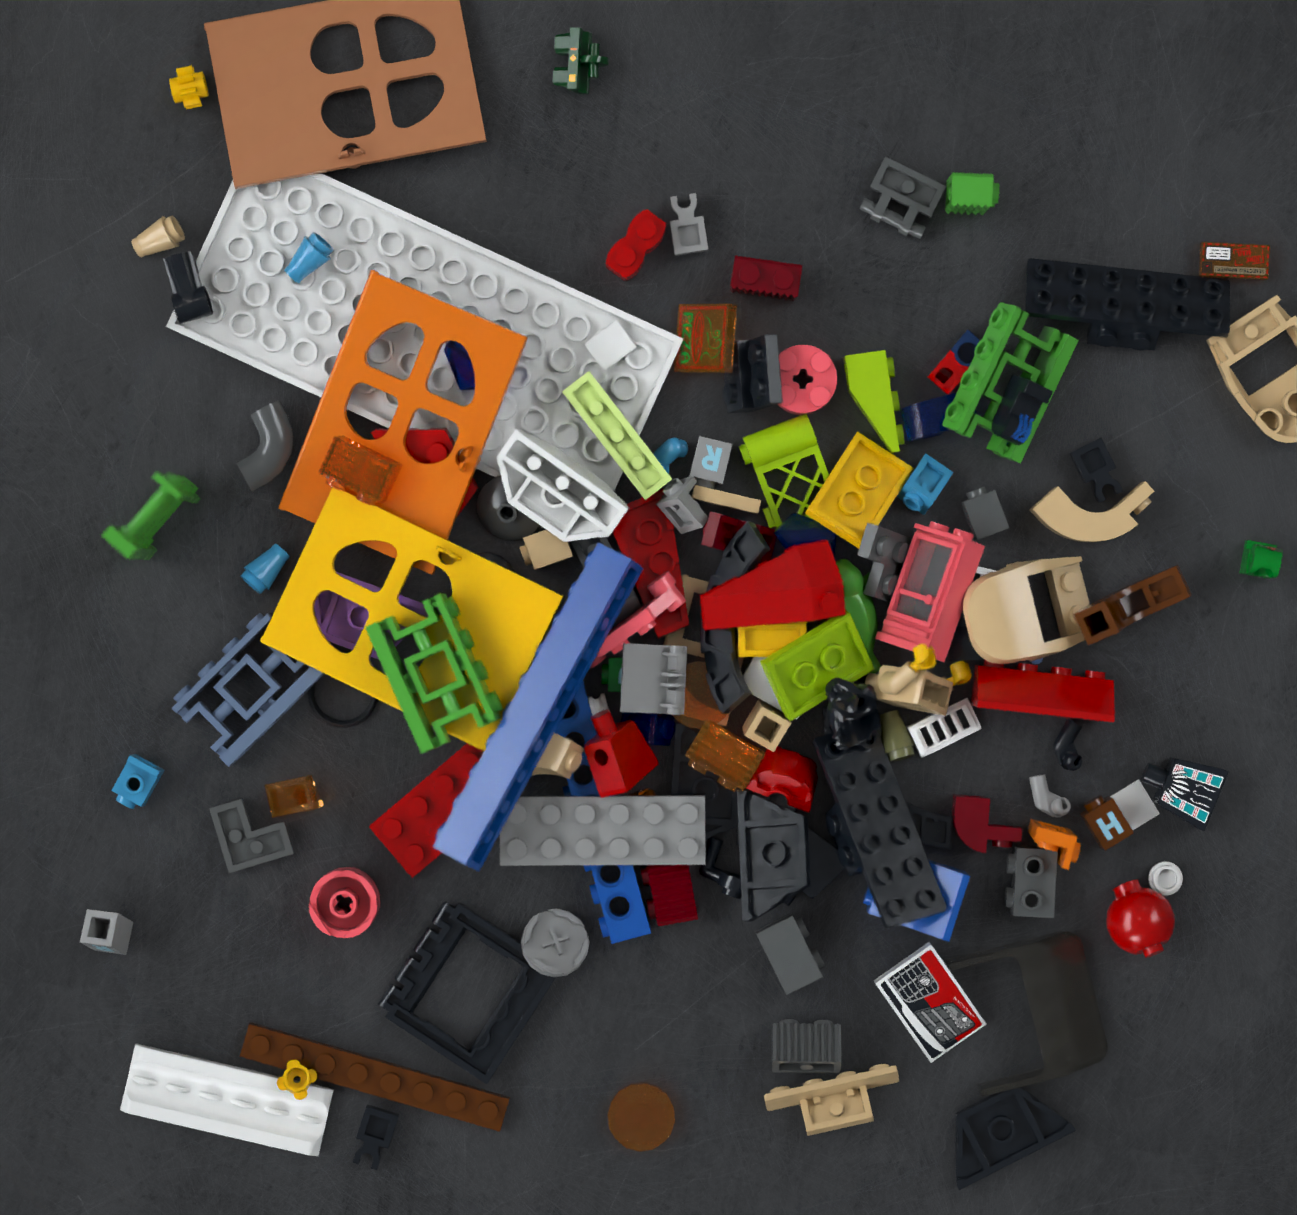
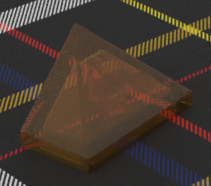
M311 775L265 784L272 818L314 810L324 805Z

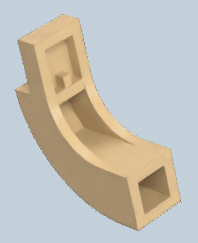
M1146 481L1140 482L1115 506L1107 511L1095 513L1079 508L1057 486L1050 490L1029 510L1046 528L1061 537L1079 542L1105 541L1119 537L1138 525L1130 513L1133 511L1137 515L1152 502L1148 497L1154 490Z

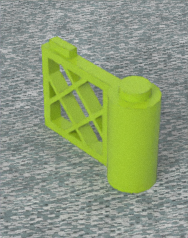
M807 414L799 415L742 437L744 444L738 447L745 465L752 463L768 505V507L762 510L769 528L776 526L779 533L812 520L811 517L806 514L802 515L804 508H808L810 505L807 502L814 486L816 485L821 488L823 485L817 482L820 473L824 482L829 473ZM814 454L818 468L813 479L795 472L802 458ZM794 462L791 470L783 467L784 465ZM776 468L789 473L781 492L768 486L763 473ZM793 476L810 483L803 501L785 494ZM771 492L779 495L776 503H774ZM783 497L800 505L795 518L785 522L781 521L777 511Z

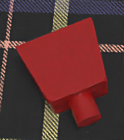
M609 709L591 716L590 719L597 734L585 744L584 751L598 793L603 798L628 792L654 769L659 762L634 721L627 720L615 723Z

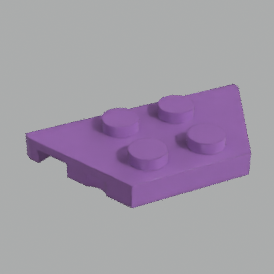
M337 572V574H339L340 576L356 584H359L373 592H378L382 589L378 586L369 584L367 582ZM323 591L317 597L314 605L315 616L322 633L329 642L353 650L368 619V610L332 591ZM399 594V602L402 606L428 617L422 602ZM399 624L401 630L406 628ZM388 630L395 647L405 639L403 638L399 641H395L391 634V631ZM374 649L371 654V657L379 660L377 653Z

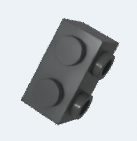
M1013 846V853L1007 854L1006 872L1007 874H1012L1011 887L1005 888L1004 905L1010 908L1012 916L1054 918L1058 850L1051 851L1040 847Z
M789 913L755 930L786 995L823 977L820 968L824 967L825 964L817 948L809 949L804 938L810 936L801 917L795 920L792 913Z

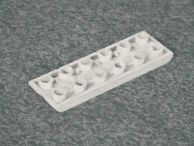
M136 1043L120 1110L132 1115L305 1155L318 1156L334 1089L310 1084L307 1089V1097L303 1100H297L291 1092L287 1090L281 1091L278 1088L277 1079L279 1076Z

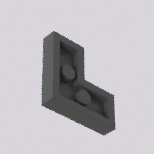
M867 522L857 555L873 561L863 594L890 603L909 550L911 538Z
M243 798L209 808L228 873L295 853L286 821L253 830Z

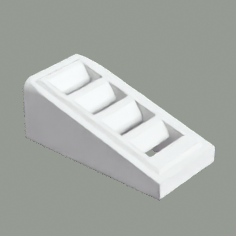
M968 698L948 706L946 716L950 715L957 729V732L951 734L944 715L931 714L906 726L921 758L982 729ZM961 708L970 725L965 729L956 713ZM938 721L946 738L939 740L932 725L933 722ZM925 726L933 741V744L927 746L920 731Z

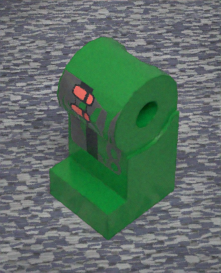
M1245 540L1239 574L1267 579L1277 578L1282 561V549L1277 548V545Z

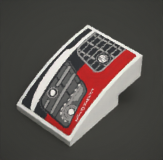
M930 942L873 980L931 1063L986 1025Z

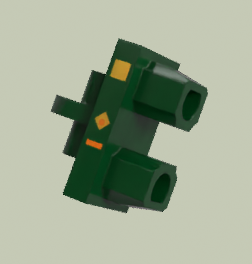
M580 27L570 28V33L555 36V53L558 55H569L568 67L554 68L553 85L566 88L578 94H589L590 78H598L599 67L608 66L609 58L599 56L600 44L592 43V33L582 31Z

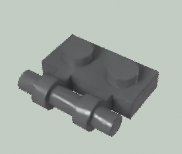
M884 157L869 188L881 194L879 201L876 203L864 198L859 210L871 215L870 219L878 223L882 220L898 228L897 232L904 236L910 234L920 239L926 227L914 222L918 213L931 218L946 186L892 159ZM890 199L909 208L905 217L887 208Z

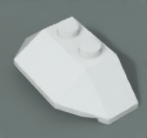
M517 428L496 457L508 503L563 542L609 537L629 509L623 500L602 479L552 444Z

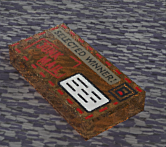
M1201 242L1199 276L1268 280L1270 245Z

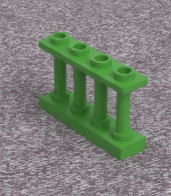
M156 472L152 478L161 487L127 526L110 525L102 537L128 559L150 560L157 551L151 545L154 542L152 537L183 501L197 504L201 499L195 493L199 488L188 478L170 472L167 474Z

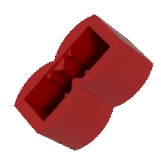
M648 209L641 211L631 221L626 237L618 240L610 249L606 259V268L625 282L632 279L641 270L646 254L654 251L662 242L666 231V223Z

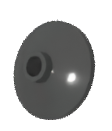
M501 475L491 479L484 485L478 495L477 513L487 531L501 539L520 540L531 535L538 528V523L508 503ZM502 508H511L513 510V515H505L502 511Z

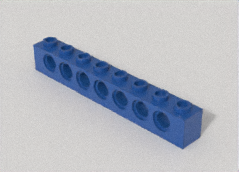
M582 681L572 699L576 707L575 714L570 718H562L555 733L566 738L567 734L578 732L584 737L586 744L597 732L590 719L592 712L584 681ZM583 750L580 765L589 766L585 751ZM574 772L570 779H567L568 786L563 787L564 796H600L594 778L589 783H579L574 777ZM584 865L585 872L592 871L595 884L589 885L594 905L601 903L604 917L598 918L603 938L610 936L611 943L614 944L651 934V927L634 865H617L621 874L615 881L603 879L601 868L604 865ZM622 896L628 900L629 909L625 913L616 914L610 909L609 903L614 897Z

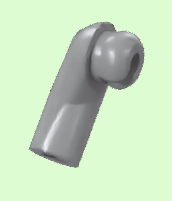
M1045 774L1029 777L1033 800L1037 809L1056 818L1069 813L1071 808L1069 800L1049 791Z

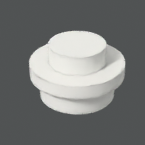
M1163 861L1151 868L1148 881L1152 889L1164 896H1168L1180 889L1183 875L1177 865Z

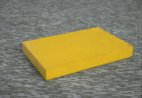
M857 431L805 514L859 549L867 522L879 525L914 468Z

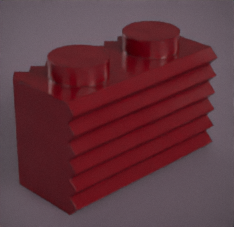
M735 255L730 290L732 293L737 290L739 294L744 292L747 295L750 292L752 296L757 293L759 297L764 295L767 298L770 295L772 299L777 296L779 300L784 297L785 300L790 298L794 301L799 294L803 265Z
M689 865L640 866L643 885H650L653 899L646 900L650 920L657 919L659 927L698 919Z

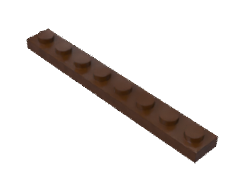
M252 1022L248 1025L240 1057L285 1070L290 1060H298L300 1065L305 1066L307 1069H314L319 1080L499 1132L510 1097Z

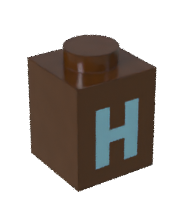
M1099 795L1084 804L1086 810L1080 813L1101 849L1106 851L1134 834L1113 798L1108 796L1104 799L1102 795Z

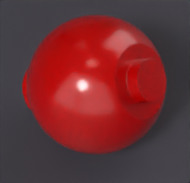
M1138 879L1115 887L1113 892L1116 898L1110 904L1106 917L1107 929L1114 943L1128 953L1136 955L1143 953L1145 958L1164 951L1162 945L1170 940L1175 927L1174 911L1169 901L1154 889L1142 888Z

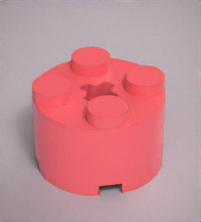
M795 345L779 354L783 403L777 405L794 415H808L823 408L832 398L837 386L836 368L829 355L821 349L810 345ZM800 371L805 372L807 378H811V383H807L805 389H800L799 383L793 382V377H798Z
M341 867L325 874L314 885L309 901V912L314 924L323 933L337 938H352L363 933L373 923L380 909V893L376 883L368 874L355 867ZM339 895H342L344 898L349 896L353 902L349 905L351 910H348L346 907L341 909L338 907L337 903L341 900Z

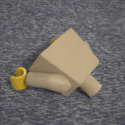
M920 644L913 648L914 662L908 661L902 667L882 665L879 674L869 673L866 677L865 684L874 687L877 700L900 708L946 716L950 695L954 690L953 686L968 683L971 680L972 673L969 664L965 663V661H958L949 666L952 674L950 678L945 676L941 678L924 671L923 669L935 666L936 656L933 647L927 649L926 644Z

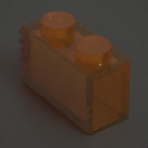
M335 436L321 465L319 474L327 478L325 482L327 485L340 491H344L347 487L357 492L356 499L374 506L376 502H387L403 465L348 437Z
M708 718L705 719L685 753V757L690 759L688 762L690 767L703 774H706L707 770L719 776L718 783L734 792L737 787L743 791L745 790L765 756L763 750Z

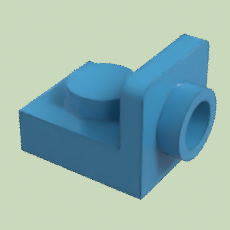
M925 453L897 497L909 509L925 514L954 472Z

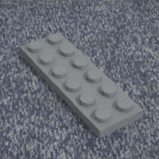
M705 795L608 796L603 798L600 796H520L500 832V866L706 865Z

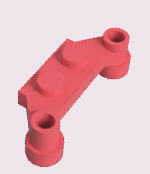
M669 571L660 575L647 586L654 599L610 629L590 666L591 669L601 663L607 657L605 654L609 651L614 655L623 649V643L629 644L630 642L627 638L638 632L642 636L657 624L654 619L665 609L672 612L686 601L675 586L676 580Z

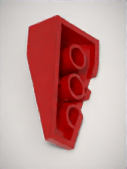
M826 539L793 545L784 550L782 555L769 562L765 560L756 565L757 568L739 578L735 576L700 595L702 624L705 630L814 621L846 615L843 580L829 542Z

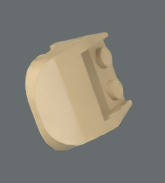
M1275 295L1230 324L1228 337L1212 336L1207 339V343L1226 387L1259 429L1276 441L1294 443L1297 442V365L1249 396L1230 368L1232 364L1284 330L1287 331L1297 347V317H1290L1278 304L1281 299L1278 295Z
M1082 557L1015 562L1007 564L1005 568L996 572H989L971 583L964 596L963 613L969 638L975 651L988 662L1008 664L1017 661L1038 660L1064 651L1084 641V635L1074 616L1076 612L1090 605L1079 562H1082ZM1041 572L1045 573L1061 638L1044 642L1028 580V576Z

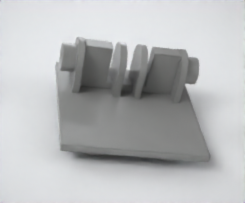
M623 643L620 712L684 714L687 646Z

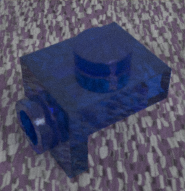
M622 712L621 722L627 720L634 721L648 744L669 746L675 732V715Z

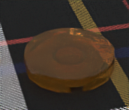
M701 661L686 664L684 714L673 715L677 721L685 726L697 729L715 726L727 715L720 712L712 696L705 675L708 673L706 663Z
M645 1082L630 1084L619 1090L611 1100L608 1111L609 1129L615 1139L625 1148L635 1151L653 1150L664 1143L672 1133L675 1123L674 1106L668 1095L656 1085Z

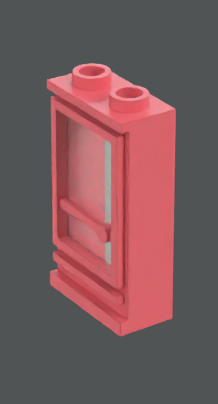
M930 521L929 527L915 523L914 528L917 530L914 532L886 613V619L883 621L881 632L877 631L875 639L912 652L913 648L917 645L926 644L927 649L930 647L934 648L936 660L945 662L963 611L965 593L973 582L985 546L972 541L974 535L954 528L953 534L948 533L950 527Z

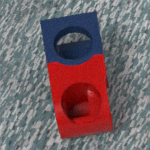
M967 329L927 378L948 395L959 384L962 375L968 370L975 355V348L980 340Z

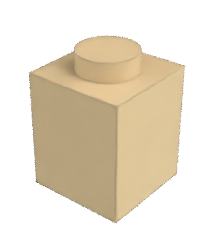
M548 530L524 537L525 545L520 546L526 566L532 564L534 570L574 557L569 542H563Z
M758 699L744 722L742 730L744 736L774 752L791 725V721L785 718L782 711Z

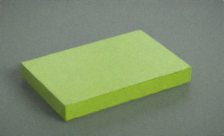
M845 610L846 615L830 618L760 661L783 714L789 721L794 720L826 700L825 688L830 680L841 678L855 682L875 669L850 612Z

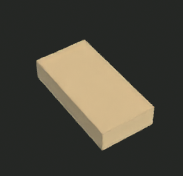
M698 485L694 486L692 494L694 500L753 514H758L761 500Z

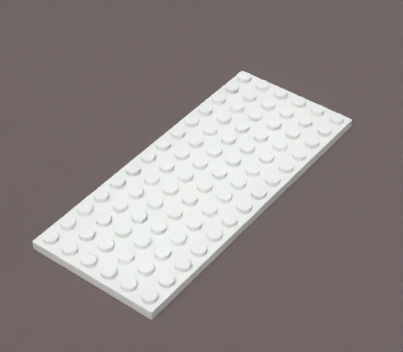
M322 173L235 189L234 182L232 181L196 260L202 286L206 287L211 301L213 315L179 324L173 310L166 327L316 396L322 397L370 271L376 270L381 275L528 337L482 452L481 461L476 469L494 477L500 476V467L496 457L517 428L552 444L606 482L613 491H615L622 476V469L562 391L590 371L640 436L684 340L677 335ZM315 232L324 238L334 251L329 255L331 258L329 261L305 277L300 283H297L284 269L289 265L304 237H309ZM617 320L637 347L604 371L584 344ZM409 322L387 330L370 347L367 353L368 364L399 379L406 380L412 372L423 344V330L418 325ZM447 341L440 349L427 386L430 392L462 406H467L472 401L475 392L474 368L464 346L456 341ZM359 383L352 391L347 410L389 428L398 407V400L389 393L368 384ZM423 408L416 411L410 428L418 429L447 428L454 442H456L459 433L456 423Z

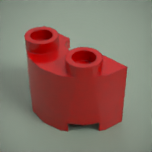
M777 746L774 752L766 749L765 753L760 755L753 763L746 789L766 797L773 793H780L787 798V805L810 813L818 780L816 763L797 752L785 750Z

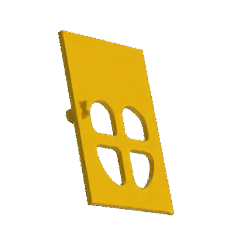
M333 486L260 642L402 711L386 674L376 669L371 663L370 658L374 647L365 627L385 620V618L395 616L398 624L406 628L428 618L402 606L399 602V594L413 565L417 561L424 560L443 569L448 575L452 585V597L460 611V616H457V620L462 629L467 628L474 642V647L471 648V651L476 661L481 660L489 676L485 680L490 692H496L504 710L517 693L522 675L529 671L535 658L536 650L543 641L564 596ZM370 540L387 542L396 548V560L380 591L373 592L337 574L334 562L337 554L342 549L355 543ZM323 591H332L368 610L369 616L354 649L349 653H343L336 649L327 640L319 627L314 612V605L317 597ZM441 614L440 618L442 621L425 628L433 646L445 640H451L455 651H457ZM444 650L424 659L419 666L429 693L457 681ZM465 670L470 684L453 691L461 709L479 702L483 714H485V710L468 672ZM418 692L416 693L431 726H433L432 722L448 715L441 697L423 704ZM503 710L499 711L501 719L481 728H478L472 713L444 726L449 735L485 751L489 736L496 731L502 720Z

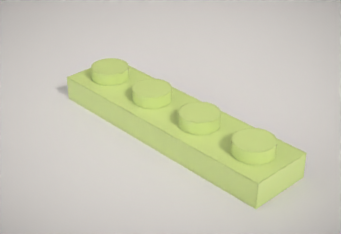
M590 371L562 391L645 500L672 480Z

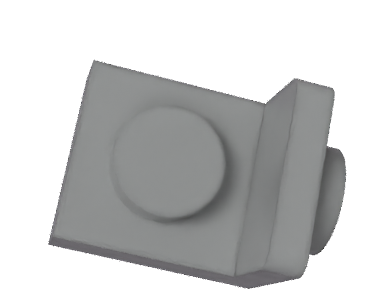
M693 476L681 480L679 478L671 480L664 487V495L656 504L681 534L702 528L708 521V516L700 508L698 502L688 494L697 482Z

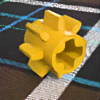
M192 65L176 68L178 77L169 78L175 104L183 102L186 110L201 107L202 102L200 98L209 96L204 72L195 73Z

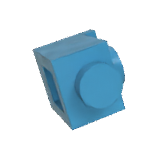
M137 754L130 755L111 790L118 794L116 801L131 809H134L136 804L140 807L145 806L164 769ZM133 777L140 781L138 790H132L129 787V780Z

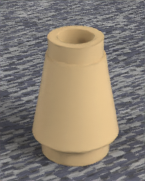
M162 216L136 238L132 239L131 242L137 255L142 258L146 255L179 247V242L185 240V235L174 216L168 218Z

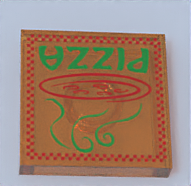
M679 304L676 335L683 338V342L675 357L674 372L732 373L737 305Z

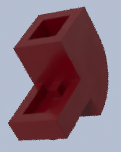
M710 511L708 521L703 528L701 544L724 551L725 547L746 521ZM755 524L771 548L760 561L766 560L769 562L778 531Z
M953 794V828L959 839L975 851L986 853L987 840H992V846L1012 847L1013 842H1021V827L988 824L990 798Z

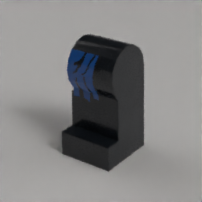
M1012 374L992 422L993 434L1014 445L1023 444L1031 433L1032 422L1035 421L1042 403L1048 404L1053 391L1029 379Z

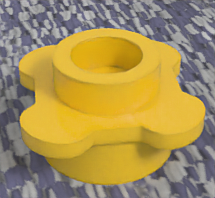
M290 1060L286 1065L287 1069L283 1076L277 1079V1086L281 1091L287 1090L294 1094L295 1099L303 1100L308 1095L307 1089L310 1084L316 1082L317 1073L314 1069H307L305 1066L300 1065L298 1060ZM299 1077L300 1082L295 1083L294 1078Z

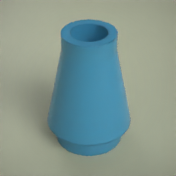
M313 232L309 237H304L284 271L294 281L300 283L305 277L331 259L329 255L334 249L324 238Z
M275 543L270 549L243 567L245 571L242 573L241 578L251 588L261 594L265 589H270L284 563L290 556Z

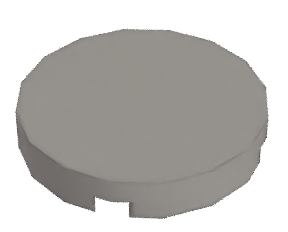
M557 908L549 909L533 916L525 926L521 940L523 956L530 967L542 975L550 977L567 976L577 970L585 960L590 944L589 936H587V931L582 921L574 914Z

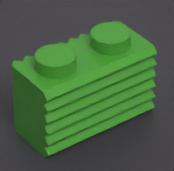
M951 173L946 182L945 211L948 214L960 212L961 215L965 212L970 215L973 212L975 216L978 213L983 216L989 208H994L995 204H998L999 183H993V174Z

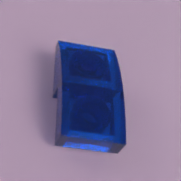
M956 393L933 398L900 409L909 442L939 436L946 431H951L942 426V423L945 419L946 409L954 400Z

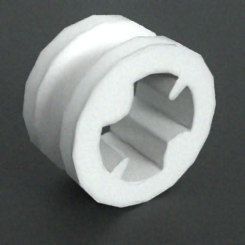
M604 693L600 694V697L594 699L592 696L588 697L592 716L600 711L609 709Z

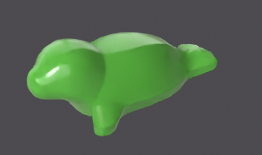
M842 558L837 560L836 564L843 580L845 610L850 612L875 668L869 673H877L881 667L873 653L878 629L877 614L872 597L863 594L870 572L863 577L855 565L848 559Z

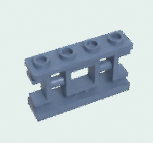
M261 613L257 614L246 625L249 632L241 640L234 637L222 649L225 656L217 664L210 661L197 674L201 679L192 688L187 684L173 698L177 703L171 709L178 713L186 723L190 722L200 712L222 734L210 748L220 755L219 758L228 767L234 765L324 675V673L308 666L309 669L276 700L273 696L282 686L270 674L282 662L294 673H297L305 664L300 661L296 662L292 657L273 648L271 649L274 652L261 665L250 653H247L239 662L235 659L268 626L273 616L272 613H267L265 616ZM247 664L271 687L249 709L225 687ZM220 674L223 678L213 688L225 700L213 712L202 701H198L189 709L187 705ZM234 710L246 721L250 720L258 712L261 716L228 748L225 743L234 734L223 721Z

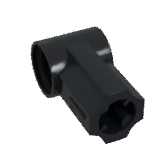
M181 252L163 259L173 291L171 300L179 324L213 315L211 301L206 287L202 286L193 252Z

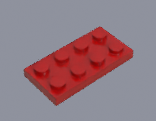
M468 743L368 826L411 878L443 853L433 847L437 831L442 824L446 823L453 810L455 798L463 792L469 781L472 767L479 762L484 752Z

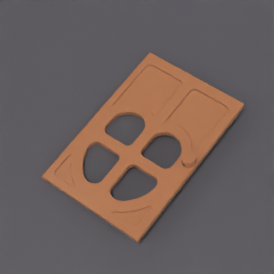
M325 0L204 23L235 189L345 168L356 169L361 165L487 142L460 0ZM393 16L416 22L433 35L436 41L435 50L426 57L395 63L383 62L375 30L377 20L382 17ZM354 25L359 33L364 59L363 66L357 70L336 74H326L318 70L312 63L311 50L319 33L332 26ZM428 75L439 77L444 84V93L434 110L426 118L410 127L399 128L395 126L387 94L388 85L392 82ZM359 88L367 89L370 92L376 123L375 129L368 135L354 138H343L334 134L325 125L322 118V108L327 98L338 92ZM351 145H354V146L359 147V148L351 147V148H348L347 150L344 151V149H345L346 147L351 146Z

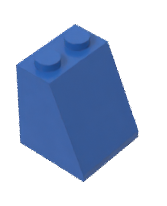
M929 860L947 909L943 913L909 922L902 926L949 942L970 876L963 870ZM867 886L863 904L868 905L866 909L868 914L880 918Z

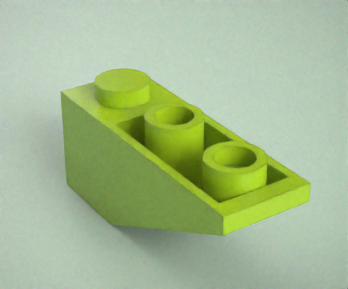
M886 350L844 356L843 361L848 393L890 453H898L900 451L899 445L905 444L902 424L896 425L894 411H900L898 392L891 391L890 378L895 377L893 358L886 357Z

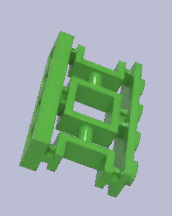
M1000 302L990 316L989 326L982 340L979 341L975 348V355L968 370L961 377L960 387L954 400L946 409L942 426L971 438L977 425L992 432V422L1003 398L994 393L993 390L1006 363L1022 371L1020 377L1029 379L1053 391V396L1079 340L1048 326L1043 327L1037 338L1022 330L1029 313L1022 311L1021 308L1015 305ZM1010 334L1020 339L1013 355L1003 351ZM1032 346L1041 350L1034 367L1025 363ZM981 396L991 401L983 417L974 413ZM1042 403L1035 421L1032 422L1031 433L1023 444L1014 445L993 434L986 449L1004 459L1021 464L1048 404Z
M439 593L430 599L422 601L429 618L401 630L395 616L385 618V620L365 627L421 754L451 742L444 725L472 713L478 728H481L501 719L499 711L503 710L498 695L495 691L490 692L485 682L489 676L481 660L476 661L471 651V648L474 647V642L467 628L462 629L457 620V616H460L459 608L452 596L448 598L446 593ZM437 607L442 614L457 651H455L451 640H445L433 646L425 628L442 621L436 609ZM388 630L391 631L395 641L413 635L420 652L403 660L409 673L406 672ZM444 650L457 681L429 693L416 663ZM465 670L468 672L485 710V714H483L479 702L463 709L459 706L453 691L470 684ZM417 692L423 704L439 697L442 699L448 715L432 722L437 736H435L416 694Z

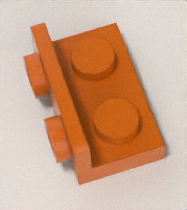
M1034 819L1030 820L1027 832L1034 839V842L1038 843L1037 846L1051 851L1058 850L1057 863L1061 868L1069 870L1070 863L1077 862L1081 843L1077 842V836L1069 828Z

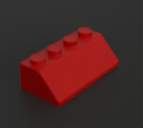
M985 659L983 666L975 665L971 697L972 706L1114 722V680L1105 679L1106 672L1085 670V677L1071 675L1072 669L1051 667V673L1037 672L1038 665L1018 663L1017 669L1004 668V664L991 663Z

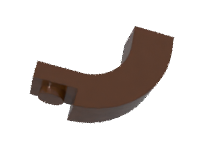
M1177 564L1097 600L1076 612L1074 616L1089 646L1120 632L1123 628L1150 614L1191 597L1192 593Z

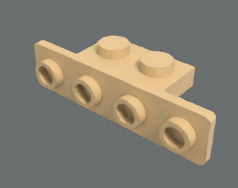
M878 1064L863 1073L856 1074L854 1071H847L838 1074L836 1079L827 1081L811 1079L804 1082L803 1086L791 1089L788 1086L776 1087L769 1094L764 1095L767 1111L800 1104L807 1136L872 1122L874 1119L867 1089L899 1082L898 1069L896 1065Z

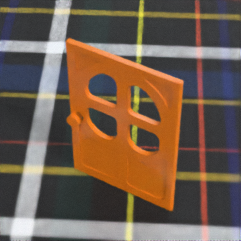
M371 270L279 504V509L288 511L316 524L332 487L336 486L448 540L476 467L481 461L482 452L528 337L381 275L376 270ZM409 322L418 325L424 332V341L409 378L402 380L370 366L367 361V353L373 343L387 330ZM447 341H456L464 346L474 368L475 392L472 401L467 406H462L430 392L427 386L440 349ZM359 383H365L389 393L398 400V407L387 433L379 439L370 440L360 436L348 420L347 405L353 389ZM420 408L449 419L458 426L459 433L451 454L438 463L427 464L418 462L409 454L406 447L408 430L416 411ZM461 451L460 456H459V459H460V464H459V462H458V454H459V452ZM371 540L359 542L396 559L397 550L390 543ZM424 560L417 561L413 565V567L431 575L435 573L437 568L436 565Z

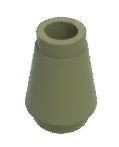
M894 710L881 714L882 743L890 763L914 756L913 747L916 745L899 711Z

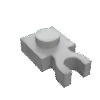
M696 193L689 194L691 204L687 208L678 206L677 196L670 197L671 207L678 216V220L670 221L675 256L708 251L704 216L694 217V211L697 206Z

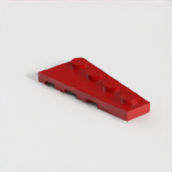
M663 489L654 493L647 500L642 497L626 504L629 509L612 532L621 554L631 558L644 568L635 583L643 605L654 599L647 586L667 571L676 580L675 586L685 598L674 525L656 505L664 495ZM686 601L672 612L665 609L654 619L657 624L653 629L658 639L689 626Z

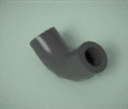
M280 400L250 415L260 436L259 445L252 454L236 463L252 492L265 486L284 470L292 455L294 433L288 414Z

